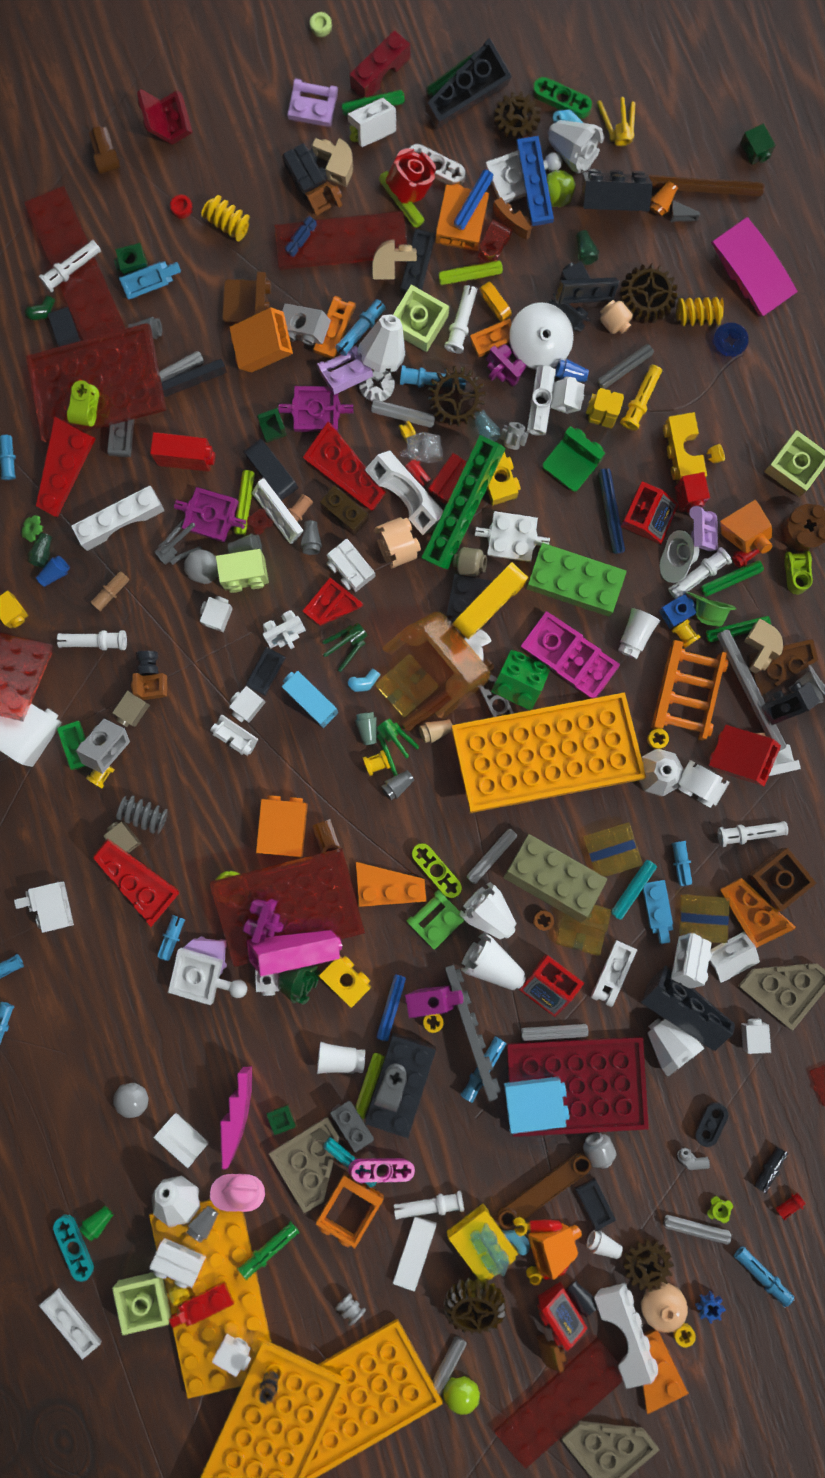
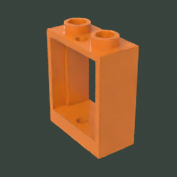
M345 1171L319 1214L316 1225L319 1226L318 1229L326 1235L331 1233L336 1236L338 1242L342 1245L355 1248L381 1205L384 1194L373 1187H369L364 1182L355 1181ZM343 1187L371 1203L370 1208L354 1234L326 1217Z

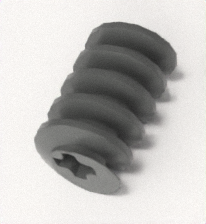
M132 795L129 800L125 796L118 808L117 820H122L125 817V823L129 824L133 821V826L138 827L141 824L142 830L149 828L152 834L158 830L159 834L166 822L168 809L159 813L160 806L157 805L151 810V802H148L144 807L143 799L134 803L135 796Z

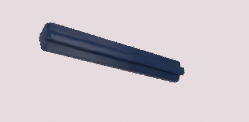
M605 468L599 470L598 474L612 551L614 554H621L625 551L615 491L611 470Z

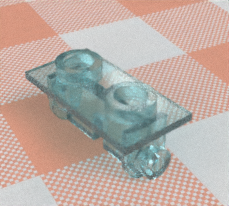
M486 1223L481 1233L476 1230L470 1234L471 1242L478 1254L487 1252L481 1259L488 1272L492 1273L493 1276L499 1273L503 1276L509 1266V1258L507 1253L498 1244L496 1234L490 1230Z

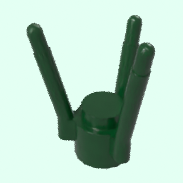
M356 623L354 626L349 625L346 629L322 641L323 644H327L345 635V638L326 651L323 657H327L348 641L351 645L357 644L338 668L339 672L343 671L357 651L366 644L364 639L368 635L359 623Z

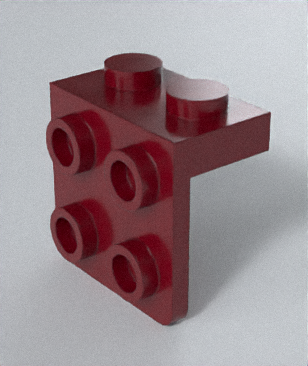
M142 89L137 91L138 105L142 110L144 118L143 124L148 132L172 145L193 133L181 92L176 90L159 100Z

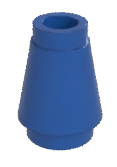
M560 359L556 367L555 377H558L559 380H563L564 377H573L577 382H586L589 370L568 359Z
M52 557L39 575L36 576V579L45 587L67 575L70 567L62 557Z

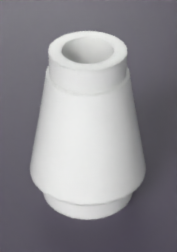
M592 1231L590 1233L586 1247L590 1249L591 1253L615 1259L620 1257L622 1253L621 1245L601 1231Z

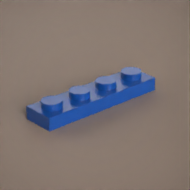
M539 136L517 139V149L531 225L553 223L554 217Z

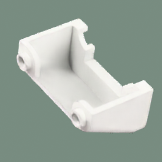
M0 677V751L23 765L33 767L62 722L57 719L59 715L48 708L46 711H43L2 684L4 679Z

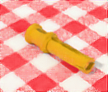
M656 365L649 366V370L635 399L629 402L628 412L620 421L625 428L633 431L638 430V423L642 415L647 412L646 404L660 374H662L660 367Z

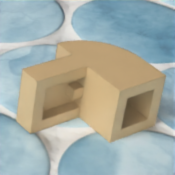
M315 138L312 145L313 151L317 158L328 162L326 167L328 180L347 187L353 173V159L350 147L340 138L336 146L328 140Z
M394 240L382 243L375 251L373 257V279H395V261H416V248H412V245H399V249H395Z
M759 619L754 624L744 641L759 650L749 668L755 674L761 671V669L765 671L772 660L771 658L777 659L783 650V640L779 631L762 619Z

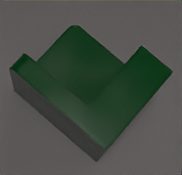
M278 408L257 415L267 443L287 436Z

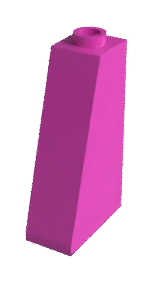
M331 930L266 937L265 939H260L258 944L252 942V939L247 940L249 961L260 976L340 959L339 950H342L340 938Z

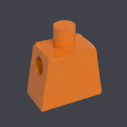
M756 500L720 521L721 534L744 553H749L757 548L762 554H765L772 548V544L769 541L772 538V526Z

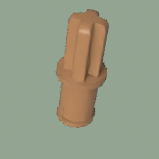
M119 572L106 586L103 585L104 588L90 602L99 611H102L114 597L117 598L116 594L127 584L129 578L124 573Z

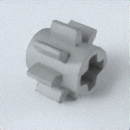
M510 422L509 426H504L500 439L504 440L505 447L517 450L520 445L525 446L529 433L524 432V425Z

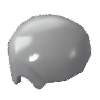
M202 549L189 553L184 561L185 574L195 582L203 584L212 582L218 576L216 556Z
M137 1083L122 1084L114 1093L113 1105L117 1113L123 1117L134 1118L140 1116L146 1110L149 1097L146 1089Z

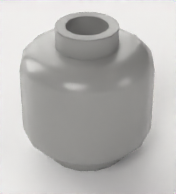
M597 1132L586 1138L583 1151L590 1160L591 1166L601 1169L611 1166L616 1157V1150L610 1137Z

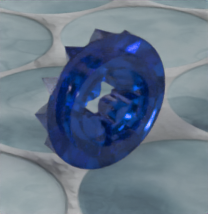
M733 322L725 323L716 330L713 344H715L717 352L722 353L724 357L732 356L734 358L742 354L747 348L749 342L748 333L740 324ZM729 334L732 339L737 340L733 343V347L729 342H725Z

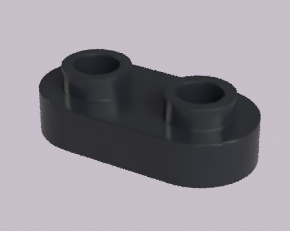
M711 1102L705 1107L694 1131L695 1139L700 1145L712 1147L717 1143L728 1120V1111L724 1105L719 1102ZM718 1110V1116L712 1117V1111ZM708 1130V1137H702V1132Z

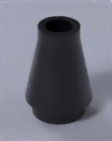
M574 1281L566 1288L580 1315L583 1314L586 1318L598 1308L594 1296L580 1286L577 1281Z

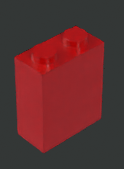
M153 432L150 454L158 466L210 472L211 465L215 464V452H213L207 438Z
M725 725L723 731L719 734L716 749L710 756L709 766L717 772L765 787L781 745L772 738Z

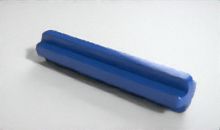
M487 169L482 171L454 220V226L460 230L466 227L493 180V173Z
M394 975L377 1033L379 1040L388 1041L406 980L404 976Z

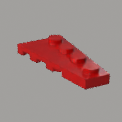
M58 417L54 418L36 503L37 507L55 517L59 516L96 439Z
M327 422L303 458L373 511L386 492L365 471V465L334 426Z
M108 838L93 855L94 860L109 878L115 882L119 890L130 900L134 908L145 918L150 927H152L179 894L177 888Z

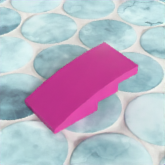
M748 217L711 242L731 280H736L744 297L750 299L759 317L766 315L798 292L778 257Z
M547 611L521 645V648L544 663L552 672L590 699L598 697L620 667L618 662L583 638L582 634Z
M252 1066L243 1067L238 1073V1090H235L230 1096V1113H227L221 1121L223 1169H227L233 1160L245 1128L252 1092Z

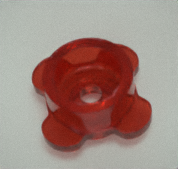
M258 509L257 512L247 518V523L252 525L255 534L258 535L263 534L266 528L273 526V520L267 517L264 509Z

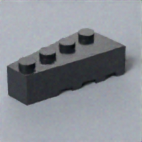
M490 37L427 103L425 112L436 130L508 86L512 75Z
M665 965L648 982L641 1003L715 1052L733 1035L735 1023L694 988H688L682 985V983L672 980L673 971Z

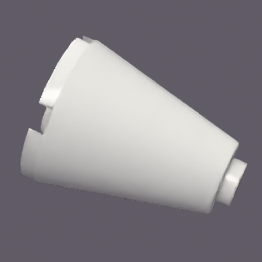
M486 933L479 936L481 939L479 943L473 942L462 961L465 968H461V971L467 975L510 990L521 988L526 979L524 977V970L490 935Z

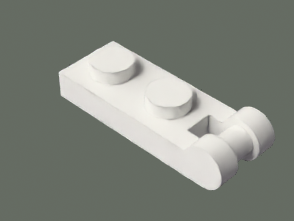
M615 940L596 986L591 993L592 999L596 1001L600 999L605 1002V1005L613 1006L637 949ZM604 985L611 987L609 994L602 991Z

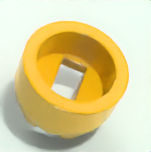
M720 444L708 449L707 455L711 454L712 456L708 459L710 462L719 463L725 460L724 451Z
M174 1285L169 1292L173 1305L183 1303L190 1296L187 1288H182L178 1285Z

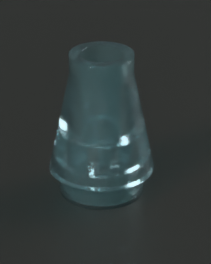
M484 410L481 413H475V422L479 436H484L494 442L497 441L501 436L499 433L500 428L489 418Z

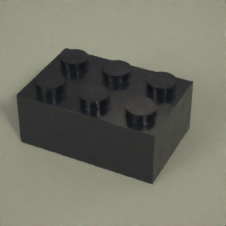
M589 169L588 172H583L580 200L583 209L650 211L653 183L649 176L645 175L644 171H632V174H623L621 170H610V173H601L599 169Z

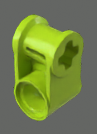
M83 380L73 384L70 405L67 411L69 423L93 426L95 424L99 391L95 386Z
M810 551L797 554L786 552L784 563L788 590L796 595L802 594L812 585L813 581ZM796 578L803 581L804 587L796 584Z

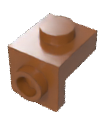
M328 181L305 194L316 216L334 205L338 208L343 206L340 201L342 194L339 188L333 186Z
M134 673L133 681L131 682L133 695L142 700L167 697V675L161 673L142 676Z

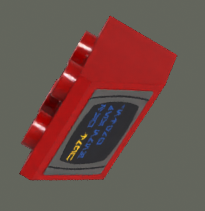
M642 481L633 497L621 527L661 545L679 504L663 490Z
M545 953L519 990L556 1017L572 1001L584 985V982Z
M560 1281L538 1295L540 1304L537 1307L546 1326L549 1325L557 1345H563L565 1350L568 1351L588 1328Z

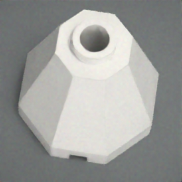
M560 120L552 124L548 131L550 144L571 170L578 174L581 173V169L586 171L591 166L600 151L597 148L598 142L602 144L604 139L602 128L594 124Z
M382 315L359 344L357 352L359 355H362L361 360L364 365L377 372H385L389 368H391L390 372H393L402 364L405 357L403 327L396 316Z
M657 748L641 757L646 778L639 780L645 792L664 796L679 788L678 782L684 769L675 753Z
M490 882L486 884L489 887L485 890L481 887L466 901L463 906L466 911L464 913L461 910L459 915L468 924L499 939L504 937L507 939L515 932L516 922L500 890Z
M658 1018L648 1026L651 1029L648 1032V1036L660 1067L667 1077L704 1049L698 1040L666 1019L661 1021Z
M183 1176L163 1179L152 1194L153 1215L169 1227L189 1224L200 1208L198 1187Z

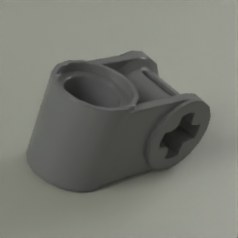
M391 1064L387 1068L382 1084L378 1089L374 1105L394 1112L397 1111L406 1083V1071L402 1065ZM399 1072L400 1078H397L396 1081L392 1080V1075Z

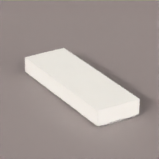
M265 479L258 481L252 494L290 544L294 543L303 532V529Z
M418 1216L414 1217L393 1284L415 1291L437 1225L436 1222Z
M59 1288L39 1305L82 1360L101 1344L102 1341Z

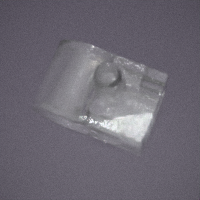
M426 432L407 437L408 448L401 452L402 458L409 457V459L424 463L437 462L443 459L440 436Z

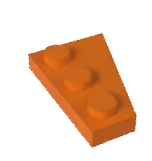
M356 862L359 907L426 902L425 879Z
M742 878L721 888L722 894L756 948L796 928Z
M654 1328L643 1333L649 1340L650 1354L652 1359L656 1360L658 1366V1374L653 1383L642 1385L647 1414L688 1394L659 1331Z

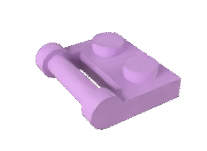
M295 79L288 118L290 120L331 127L338 87L330 86L329 88L303 83L302 80ZM301 92H306L316 95L327 96L329 98L328 101H323L313 98L300 96Z
M353 346L346 356L339 355L325 363L322 361L316 364L319 373L334 395L373 377L372 369L362 363V355L358 354L357 346ZM354 359V361L329 372V370Z
M693 506L689 514L694 519V530L691 533L694 546L707 551H717V515L712 511L706 512L699 506Z

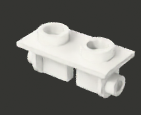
M224 715L220 716L217 724H214L210 730L213 732V736H216L226 743L230 740L229 746L240 752L241 755L245 754L248 756L251 754L258 741V738Z

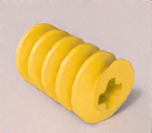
M220 195L208 200L201 211L202 218H207L208 222L214 223L223 232H228L230 237H235L238 242L241 241L248 231L249 215L246 214L241 218L242 210L239 209L234 213L235 205L227 208V200L220 204Z
M705 297L703 301L700 298H695L694 302L691 298H687L685 303L683 298H678L676 319L677 321L681 320L682 326L686 325L687 320H690L691 326H694L696 320L702 326L705 319H707L708 326H711L713 319L716 320L717 326L720 325L724 313L723 298L719 301L717 297H713L711 302L708 297Z

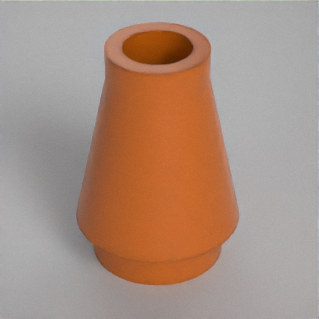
M667 181L651 198L650 210L661 217L664 213H667L678 187L672 182Z

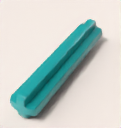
M650 860L644 862L612 909L611 914L620 920L623 919L656 870V864Z
M328 1138L323 1144V1148L348 1169L350 1163L356 1159L332 1138ZM361 1165L358 1170H355L359 1176L362 1171H368L371 1174L369 1169H364ZM365 1182V1183H366L369 1187H374L377 1182Z

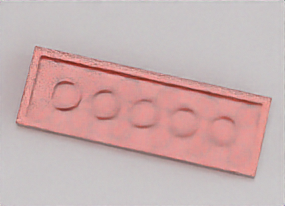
M403 211L316 220V228L313 232L310 231V236L301 248L298 247L299 251L293 257L287 254L284 248L289 241H292L291 238L304 223L275 225L280 270L373 260L377 248L388 240H394L395 249H399V245H407Z
M597 1337L563 1368L564 1371L558 1372L495 1429V1434L525 1469L528 1468L624 1381L618 1366L620 1363Z

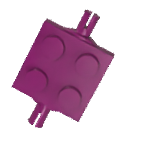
M294 386L292 404H279V413H292L295 432H321L327 422H330L338 431L340 413L353 414V404L340 405L338 393L334 395L330 387Z
M196 487L189 503L176 500V504H174V509L185 511L183 530L191 523H195V527L190 530L191 533L225 542L231 526L244 529V525H246V520L235 517V511L239 502L237 499Z

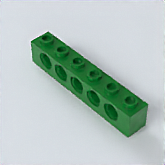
M479 436L424 551L423 559L441 568L449 569L454 555L506 450L505 447L484 436Z

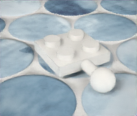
M518 151L486 162V169L493 173V180L491 182L498 199L502 197L504 202L507 203L526 196ZM558 153L547 155L543 161L545 170L555 171L561 167L562 158Z
M180 948L177 952L168 993L211 1005L214 1002L217 988L229 991L235 998H241L247 993V985L242 980L229 982L219 979L223 960Z

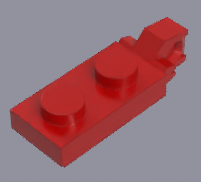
M223 1281L187 1299L178 1306L179 1312L171 1315L169 1319L172 1328L185 1323L186 1327L191 1324L194 1325L234 1305V1299L226 1282Z

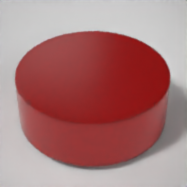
M177 195L170 202V208L175 217L184 219L191 215L193 206L187 196Z

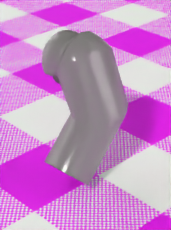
M682 1148L678 1151L679 1161L688 1170L710 1168L708 1157L696 1158L688 1148Z

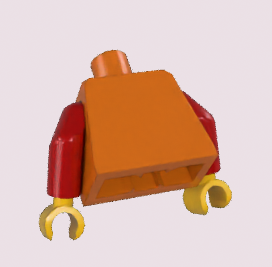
M515 1218L513 1220L514 1225H523L521 1228L514 1229L517 1235L523 1236L527 1233V1230H531L528 1237L537 1267L531 1266L526 1270L530 1283L538 1285L542 1280L541 1278L554 1280L558 1276L564 1275L570 1263L578 1255L575 1241L582 1236L578 1226L572 1225L569 1227L558 1220H530V1223H525L523 1218Z

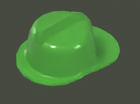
M686 591L687 594L696 598L697 618L706 625L722 626L730 610L736 609L733 605L708 600Z

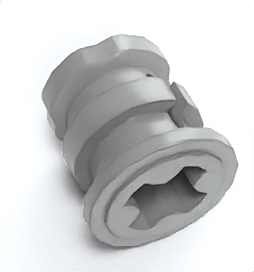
M350 1293L335 1307L337 1311L340 1310L342 1312L341 1316L344 1319L347 1318L349 1320L348 1326L353 1325L366 1311L365 1308L360 1309L357 1300L353 1301Z

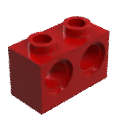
M705 472L682 476L674 487L680 513L687 511V514H689L693 506L702 508L710 499Z

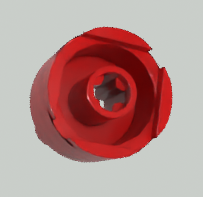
M412 148L403 149L397 154L385 179L390 190L404 204L422 200L432 185L436 172V166L432 159L423 152L421 154L414 152L415 149Z

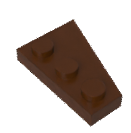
M810 639L783 646L781 655L775 660L771 658L772 660L765 671L761 669L757 674L751 671V674L761 695H764L807 668L808 665H812L819 660L814 640ZM758 652L747 655L749 666L753 663Z

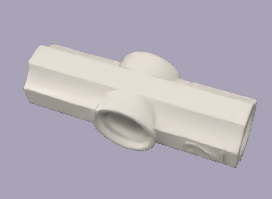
M537 366L527 432L532 435L540 436L546 434L556 369L550 366ZM543 397L547 403L539 404L536 398Z

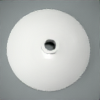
M534 303L522 309L513 319L509 332L510 346L515 357L521 359L527 367L537 370V366L543 365L554 368L560 359H566L572 348L573 329L568 317L558 307L548 303ZM543 331L548 332V338L543 337Z

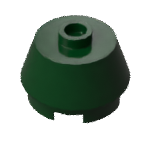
M309 965L281 972L278 989L292 1003L306 1004L310 999L307 996L312 987L316 989L319 981L320 972L316 970L318 966Z

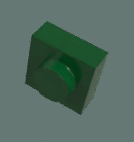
M288 1104L266 1113L274 1135L296 1127Z

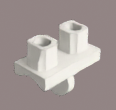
M290 610L281 616L284 621L283 624L276 626L274 621H268L263 624L265 632L263 636L270 648L277 645L281 648L288 644L290 649H293L295 647L292 641L300 638L298 634L306 631L299 616H295Z

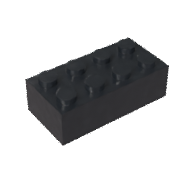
M393 1032L365 1119L366 1125L409 1138L435 1056L436 1046ZM391 1064H400L406 1071V1083L396 1112L374 1105L385 1072ZM396 1072L392 1075V1080L396 1081L397 1078H400V1073Z

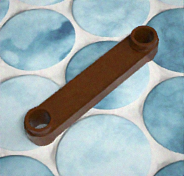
M578 1152L503 1206L497 1214L499 1225L505 1229L515 1227L516 1225L513 1223L515 1218L526 1219L586 1175L592 1166L585 1153ZM579 1159L587 1160L584 1168L575 1167ZM506 1213H511L514 1217L510 1222H504L501 1219L502 1216Z

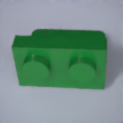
M570 426L561 442L543 463V469L571 491L576 492L602 461L605 452L600 444L588 440L582 430L574 429Z
M511 650L491 692L528 710H532L543 689L550 669L540 661L533 660L521 652Z

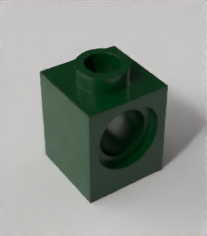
M764 123L746 131L740 141L751 165L767 161L772 156L771 154L776 146Z
M141 243L115 249L117 258H114V263L117 271H121L123 276L148 267ZM135 259L133 263L126 264L127 260Z

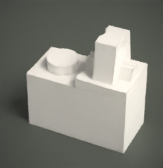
M64 882L28 889L25 892L26 897L14 900L16 909L29 906V911L38 912L36 923L38 928L42 930V933L74 925Z

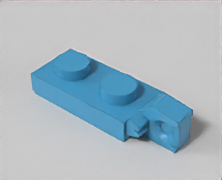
M164 261L121 276L119 279L127 298L131 299L168 285L169 282L173 281L171 276L180 273L181 269L178 262L166 265Z
M665 880L648 882L643 888L649 927L652 929V933L658 934L659 943H670L669 931L673 930V921Z

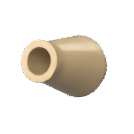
M450 719L424 722L422 726H419L423 742L431 744L452 732V722Z

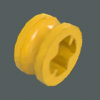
M406 421L404 426L402 424L399 425V430L407 443L410 442L411 438L417 439V434L409 421Z
M655 729L649 733L647 741L652 748L661 749L668 744L669 736L665 730ZM655 733L658 736H663L664 739L661 740L663 742L661 745L658 742H653V738H655L653 735Z
M426 1015L423 1019L425 1029L431 1033L440 1031L443 1027L442 1015ZM431 1016H436L437 1021H440L438 1026L435 1025L436 1028H431L430 1023H427L428 1018L431 1019Z
M683 1323L679 1329L673 1331L674 1338L680 1346L690 1347L695 1342L696 1335L689 1324ZM682 1330H685L686 1333L690 1331L687 1334L688 1338L686 1340L681 1337Z

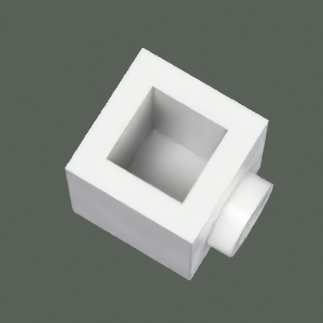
M564 377L563 380L554 382L550 408L566 414L581 410L585 385L577 382L573 377Z
M216 596L215 599L209 597L208 601H204L201 607L200 614H202L200 623L209 628L224 632L233 609L228 604L229 600Z
M246 686L241 693L237 692L231 698L230 702L232 704L230 708L234 710L232 715L240 722H243L244 719L250 722L266 702Z
M256 971V992H262L263 996L275 995V991H279L280 972L260 976Z
M748 1019V1023H741L743 1051L748 1054L771 1053L769 1025L762 1022L761 1019Z
M226 1334L212 1363L237 1376L240 1369L245 1371L251 1360V1357L248 1356L250 1347L243 1339L233 1338Z

